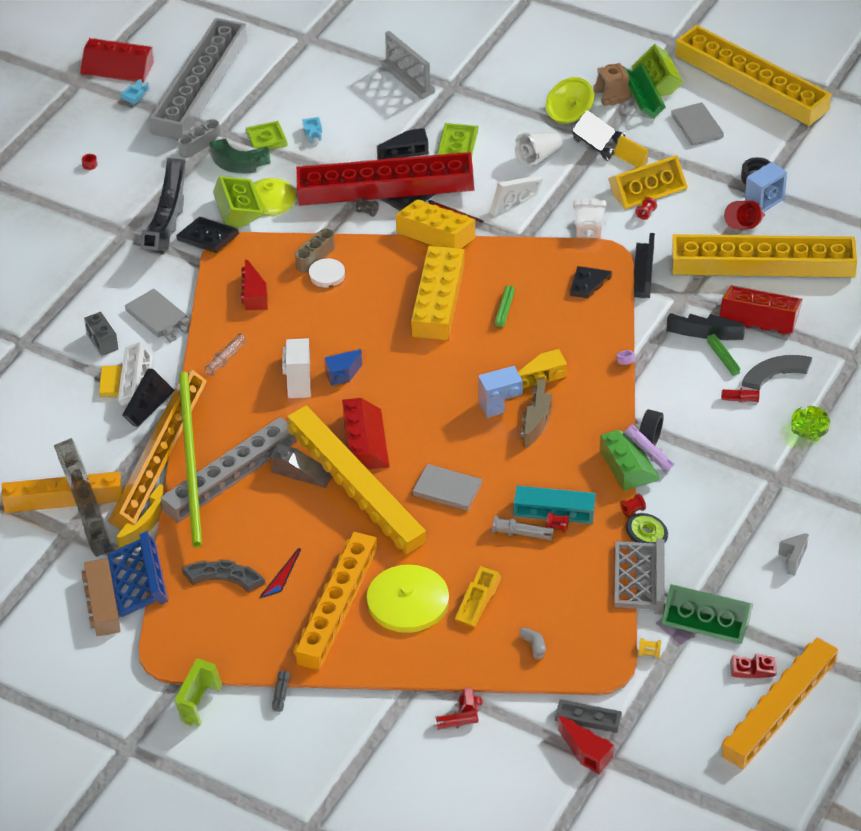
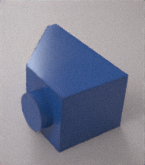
M361 349L324 357L325 371L331 386L350 382L362 366Z

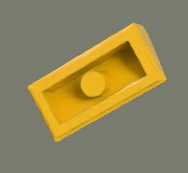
M621 135L614 150V155L639 168L648 163L649 150Z

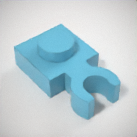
M142 80L136 81L135 86L130 85L121 93V99L135 105L145 96L144 92L149 90V83L146 82L142 85Z
M319 117L302 119L305 135L309 136V141L312 142L314 137L319 138V141H321L322 126Z

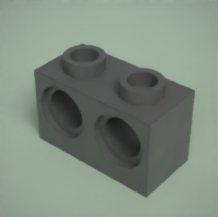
M101 311L84 318L86 334L101 356L119 350L116 332Z

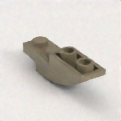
M538 379L537 387H533V398H536V401L532 400V406H527V414H523L522 425H525V428H521V439H524V447H529L538 439L550 417L552 394L545 393L546 380Z

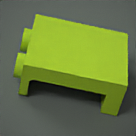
M196 658L174 699L181 720L187 725H201L202 722L197 707L207 688L219 691L222 686L216 664Z

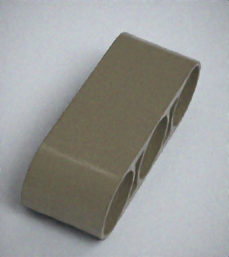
M328 228L321 229L295 252L296 269L299 272H308L314 262L324 259L334 250L333 230Z

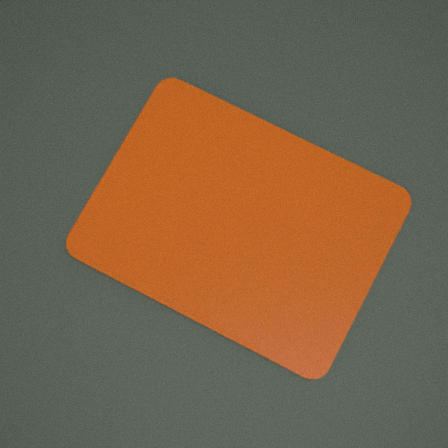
M239 232L240 234L217 253L204 249L200 259L183 372L189 373L193 370L207 380L191 412L196 472L202 470L279 417L288 422V415L306 405L347 447L342 400L363 398L381 409L389 459L388 468L368 470L426 530V543L406 555L402 549L396 547L394 541L389 536L383 533L382 528L371 520L370 515L359 507L357 501L353 497H349L346 490L335 482L333 476L327 487L323 488L272 473L271 460L199 508L202 546L199 548L192 546L190 515L177 523L161 509L155 542L168 602L160 604L157 601L146 606L144 610L139 642V659L146 673L162 683L183 685L196 658L216 664L222 686L276 687L279 671L289 672L290 678L287 685L293 688L462 692L464 687L472 688L473 692L608 695L626 686L634 676L637 666V608L614 607L615 541L634 542L626 530V523L630 517H626L623 514L620 502L634 498L636 487L623 491L600 452V435L616 430L624 432L631 424L635 426V361L630 364L620 365L616 360V355L621 351L630 350L635 353L634 262L631 253L621 244L600 238L475 236L474 240L461 248L465 249V267L449 340L412 337L411 320L428 246H432L404 235L334 234L335 248L324 259L330 258L341 262L345 267V278L339 285H329L328 288L313 284L309 277V271L299 272L296 269L295 252L316 233ZM245 259L249 260L267 283L268 310H245V303H241V292H244L241 289V279H245L242 278L241 267H245ZM577 266L612 271L611 279H606L602 287L594 291L591 297L570 296ZM507 285L514 286L515 293L505 325L502 328L496 327L494 321L504 289ZM309 338L311 397L288 398L287 374L283 375L282 369L283 346H286V339ZM361 349L362 366L350 382L331 386L325 371L324 357ZM559 349L567 363V377L545 383V393L552 394L550 417L538 439L529 447H524V439H521V428H525V425H522L523 414H527V406H532V400L536 401V398H533V387H537V385L524 388L523 395L505 399V413L486 418L479 404L478 375L515 366L518 372L541 353ZM183 430L169 456L164 494L187 480ZM298 439L295 444L290 446L293 448H297L307 456L314 459L311 456L310 451L306 447L301 446ZM427 464L482 479V485L468 511L413 496V489ZM516 486L596 493L593 524L569 522L566 533L554 529L553 534L545 533L546 535L553 536L552 541L516 534L509 537L505 533H492L495 516L504 520L515 519L517 523L546 528V519L514 516ZM353 532L377 537V552L321 669L316 670L297 665L296 655H294L295 645L301 641L302 631L309 624L310 614L316 610L318 598L323 596L324 586L326 583H329L331 572L338 565L339 555L345 551L347 539L351 538ZM301 548L283 591L260 598V595L295 551ZM619 548V551L625 556L631 552L628 549ZM636 555L633 556L632 558H630V560H631L632 562H634L635 564H636ZM200 561H233L237 565L248 566L255 570L265 579V585L249 593L241 586L225 580H207L192 585L182 573V567ZM624 562L622 565H620V567H621L624 571H626V570H628L629 568H631V567H630L627 563H625V562ZM399 565L426 567L436 572L445 581L449 592L448 609L438 623L425 630L411 633L389 630L377 623L368 610L367 591L374 578L381 572ZM480 566L499 572L502 578L494 596L490 598L474 628L457 622L455 617L470 583L474 582ZM636 571L629 574L634 579H637ZM626 578L619 581L624 586L631 583ZM636 586L630 589L634 595L637 594ZM625 593L619 597V600L628 601L631 599ZM523 627L536 631L543 636L546 653H544L542 659L533 658L531 645L519 636L520 630Z

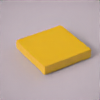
M123 365L102 366L100 397H118Z

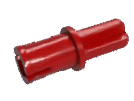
M740 388V390L723 389L721 391L722 400L740 401L742 403V401L759 402L760 390H742Z
M475 710L456 713L455 711L454 714L436 716V722L445 721V723L437 724V729L456 726L459 728L462 725L478 723V713Z

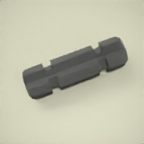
M287 671L278 672V681L276 682L274 700L272 702V710L276 712H282L284 708L283 701L286 698L287 684L290 678Z

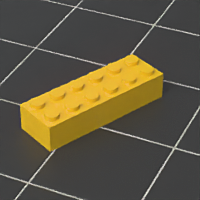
M428 246L411 320L412 337L449 340L465 267V249Z

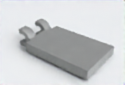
M154 288L125 305V311L158 338L163 335L171 343L177 340L176 336L173 335L176 327L180 328L184 334L189 332L190 327L187 324L190 323V320L187 318V315Z

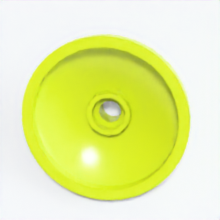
M570 77L560 81L551 89L547 96L546 110L548 115L554 121L562 124L572 123L581 119L586 111H589L592 107L594 90L588 81L580 77Z
M270 177L253 183L264 215H277L286 212L296 202L297 194L294 186L283 179Z

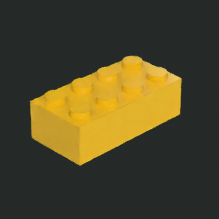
M416 200L396 214V233L432 246L461 249L475 239V219L440 208L437 205L425 203L422 200Z

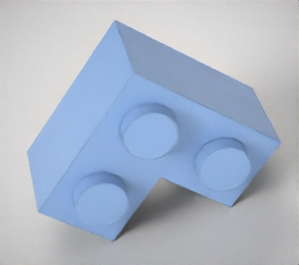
M515 366L478 375L479 404L486 418L505 413V399L523 395V381Z

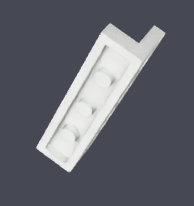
M142 342L125 347L118 402L121 406L130 402L147 369L152 366L153 356Z

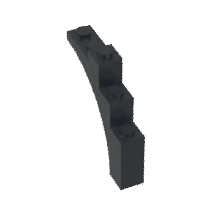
M167 158L164 183L158 207L149 226L142 230L140 249L156 251L169 249L170 231H176L177 213L183 212V185L186 160Z

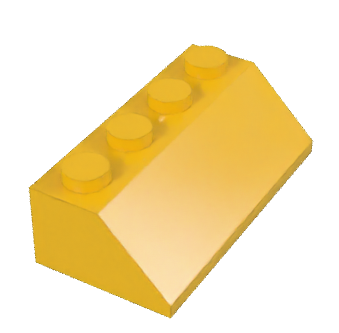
M677 155L608 178L614 197L624 209L642 204L646 197L657 199L688 188Z

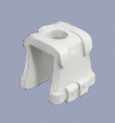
M589 198L574 200L576 215L573 217V223L576 227V238L601 239L602 230L606 224V217L603 216L606 209V201H599L595 198H591V200Z

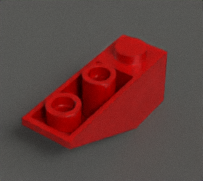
M245 259V267H241L242 278H245L241 279V289L244 290V292H241V303H245V310H268L267 283L249 260Z
M561 715L558 717V731L580 764L600 774L613 759L614 744L605 738L597 736L591 730L577 725L571 719H566Z

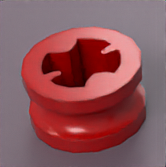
M85 154L82 156V167L85 170H93L98 166L96 155Z

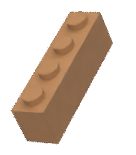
M108 558L84 562L85 571H81L83 583L88 584V586H84L85 597L90 598V601H86L88 613L93 614V616L89 617L91 629L95 628L96 636L121 632Z

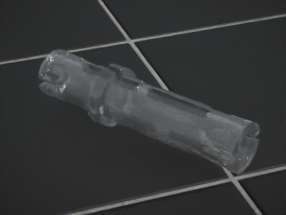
M238 334L220 353H216L213 359L205 365L204 370H207L206 373L212 376L220 367H224L227 361L247 343V339L243 340L245 336Z

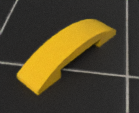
M159 484L149 496L150 507L134 526L127 523L116 536L118 549L139 540L141 533L145 531L150 533L157 525L162 509L163 485Z

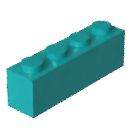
M516 486L514 516L547 520L549 512H552L553 515L562 517L568 515L569 522L593 524L596 493Z

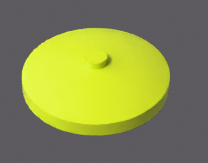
M399 565L381 572L371 582L367 591V606L373 619L381 626L396 632L411 633L432 627L442 619L449 605V592L445 581L436 572L418 565Z

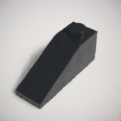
M425 128L407 130L377 145V160L429 154Z

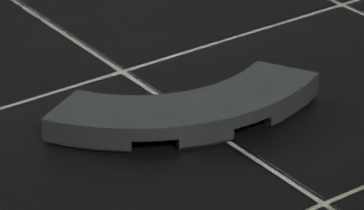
M783 355L764 360L748 371L742 380V386L760 390L775 374L781 372L783 374H807L812 363V357Z
M200 561L182 567V573L192 585L207 580H225L241 586L248 593L265 585V579L259 573L248 566L237 565L233 561Z

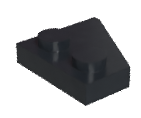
M577 266L570 296L591 297L594 291L602 287L606 279H611L612 271Z

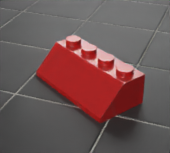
M89 38L84 46L80 74L134 82L142 80V83H144L154 64L153 49L145 45Z
M363 398L343 399V419L347 448L367 469L388 468L389 459L381 409Z

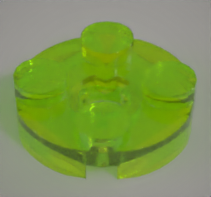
M807 406V409L802 410L798 408L792 414L791 430L794 434L818 441L820 437L829 431L830 418L827 417L825 410L816 406Z

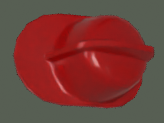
M751 200L731 202L726 207L724 213L725 222L733 229L755 228L765 217V213H763L759 204Z

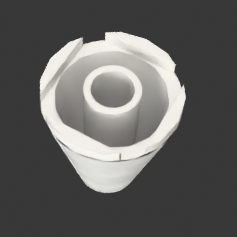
M522 133L515 139L517 146L514 147V151L518 161L529 168L560 150L563 140L558 133Z

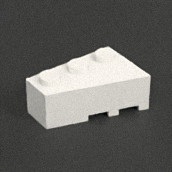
M309 338L286 339V346H283L282 369L283 375L287 374L288 398L311 397Z

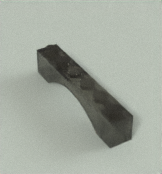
M70 438L55 444L54 448L75 499L91 551L98 557L115 550L76 443Z

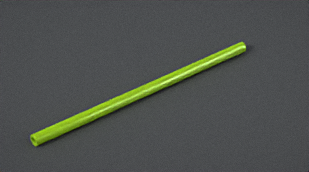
M181 372L179 374L191 537L192 546L199 548L202 546L189 376L187 372Z

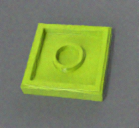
M279 121L245 128L253 148L267 151L288 146Z

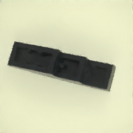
M670 313L667 317L666 331L708 339L709 335L715 334L719 340H743L745 324L710 314L708 318H704L690 313L688 318Z

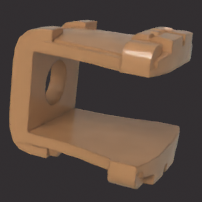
M621 63L608 64L605 67L597 68L598 75L596 83L593 85L594 93L604 92L601 98L602 105H617V103H624L625 100L631 98L628 87L629 76Z

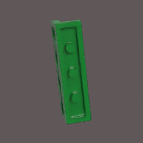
M640 63L633 71L624 67L629 76L628 87L640 110L655 119L666 106L645 66Z

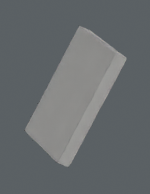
M703 102L671 110V116L691 145L724 137V132Z
M427 464L413 489V496L468 511L482 485V479Z

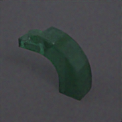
M226 138L209 142L210 155L217 166L226 171L239 174L256 172V167L270 164V151L267 146L250 151H238L229 145Z

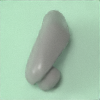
M523 627L520 630L519 636L531 645L533 658L542 659L544 653H546L543 636L536 631Z

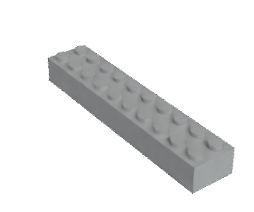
M215 17L151 115L152 134L178 139L181 135L190 131L247 41L246 23Z

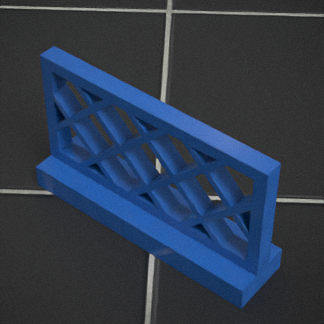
M147 531L140 534L139 540L107 554L118 614L121 618L158 601L160 604L168 602L156 542ZM141 547L137 556L132 554L135 549ZM122 555L123 558L120 563H115L114 559ZM129 558L134 559L129 567L124 566ZM139 561L144 562L140 570L135 569ZM121 570H125L126 573L122 579L118 578L117 576ZM132 573L137 574L132 582L127 581ZM142 576L147 577L143 586L138 584ZM128 585L129 588L125 594L121 593L120 591L123 586ZM135 588L140 589L135 597L130 596ZM145 591L150 592V597L144 600L141 599ZM127 600L132 601L129 607L123 608Z

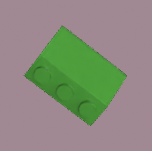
M616 430L600 435V452L623 491L660 480L645 452L624 432Z

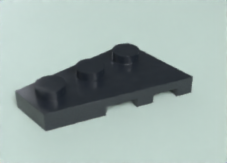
M148 368L122 416L132 426L138 427L175 390L154 369Z

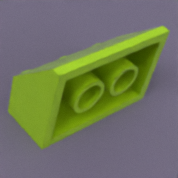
M656 44L652 45L631 66L633 70L640 63L645 66L660 96L672 94L684 83L668 52Z
M218 177L213 194L225 225L243 227L264 215L252 179Z

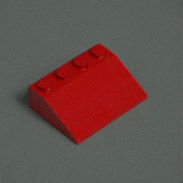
M731 285L722 298L719 317L743 323L748 328L756 326L760 327L763 331H771L772 329L777 330L780 334L788 335L793 333L803 298Z

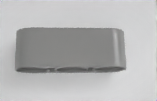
M209 119L181 135L177 139L179 155L183 158H189L215 143V139L219 136L221 137L218 120Z

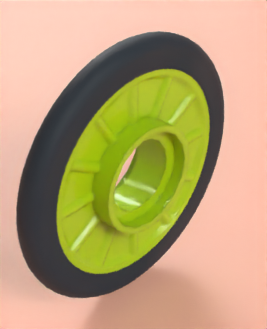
M647 513L634 514L626 523L627 533L634 542L656 544V539H664L665 544L668 539L666 525L654 515ZM643 528L650 529L652 533L645 532Z

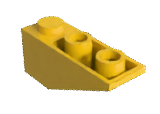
M559 349L541 353L518 371L523 381V389L537 385L538 379H544L547 383L567 377V363Z

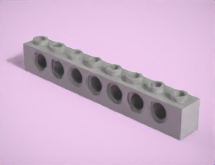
M279 417L202 470L196 472L199 508L270 461L271 455L278 443L286 446L295 444L297 439L289 433L287 429L288 422ZM187 480L181 482L177 487L166 492L161 497L163 511L177 523L190 515Z

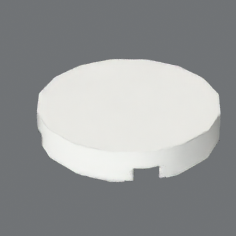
M330 258L321 259L311 265L309 277L311 282L319 287L337 286L345 278V267L338 260Z

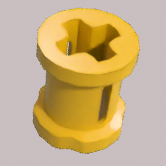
M640 638L638 656L648 655L659 659L662 641H645L644 638Z

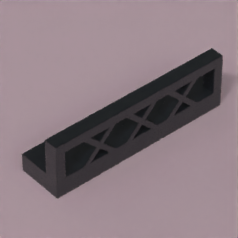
M649 233V243H636L634 297L650 298L655 233Z

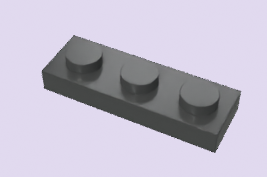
M560 699L555 714V721H558V717L561 715L566 719L573 720L579 726L618 733L622 711Z

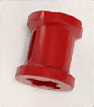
M651 197L644 198L642 205L635 209L637 217L642 220H648L650 213L657 209V202Z
M636 494L634 498L628 501L622 500L620 507L626 517H630L636 511L646 510V503L641 494Z
M549 512L546 528H553L566 533L569 516L562 517Z

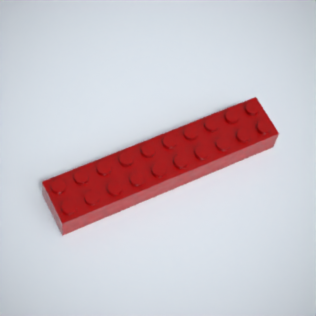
M471 152L296 167L299 205L475 191Z

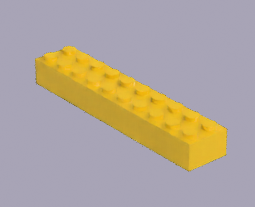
M695 25L676 40V57L808 126L830 110L831 93L699 25Z
M673 234L672 275L856 276L857 253L855 237Z

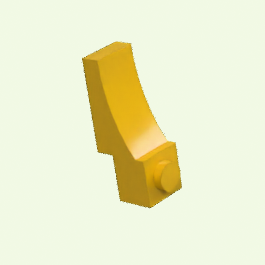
M480 566L474 582L470 583L455 617L457 622L476 627L490 598L494 596L502 577L499 572Z

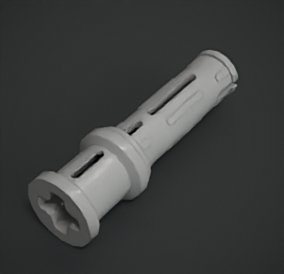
M498 516L494 517L492 525L493 534L496 532L505 533L509 537L516 534L552 541L553 536L546 535L545 533L553 534L554 532L553 528L517 523L515 519L504 520L498 518Z

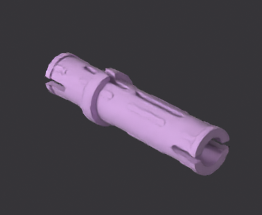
M633 424L624 431V434L650 457L649 460L651 462L654 461L665 473L673 467L674 463L662 453V450L654 446Z

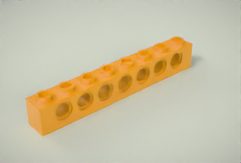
M353 532L351 538L347 539L345 551L339 555L338 565L336 568H333L331 579L324 586L323 596L318 598L316 610L310 614L309 624L302 631L301 641L295 645L294 655H296L297 665L316 670L321 669L377 552V537Z

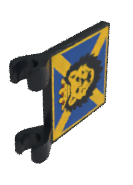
M586 111L571 132L598 151L606 161H609L614 154L613 149L604 147L610 137L617 144L621 135L625 136L623 132L615 131L588 111Z

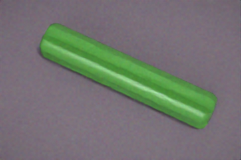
M507 285L504 289L494 321L496 327L502 328L505 325L515 293L514 286Z
M715 334L709 335L707 337L708 344L733 376L740 374V366Z

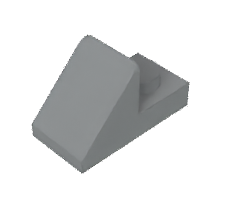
M804 533L780 541L778 554L787 557L785 563L788 565L787 574L796 575L808 546L809 534Z

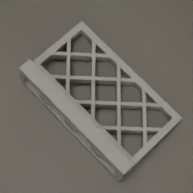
M385 32L386 59L381 61L382 67L420 99L434 94L435 87L430 84V63L392 32Z
M656 539V544L615 541L614 607L655 609V614L663 615L665 603L664 539ZM619 548L628 549L631 552L625 556L619 551ZM651 550V554L645 557L640 551ZM635 555L641 560L636 564L630 560ZM625 562V563H627L631 568H629L628 570L624 571V570L620 567V565H622V564ZM647 564L651 569L645 572L640 567ZM633 571H636L641 576L637 579H634L629 574H631ZM626 578L631 583L624 586L619 581ZM646 579L651 585L645 588L640 582ZM636 586L641 592L634 595L630 589ZM625 593L631 599L628 601L619 600V597ZM647 595L651 602H643L639 598Z

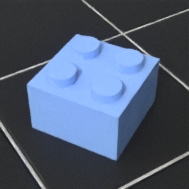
M771 162L750 174L746 179L745 201H755L764 212L784 200L787 172Z

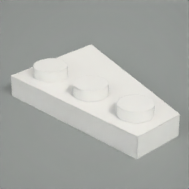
M532 176L499 182L489 213L495 216L499 214V210L503 208L507 210L512 207L513 203L517 201L523 202L537 195L542 178Z

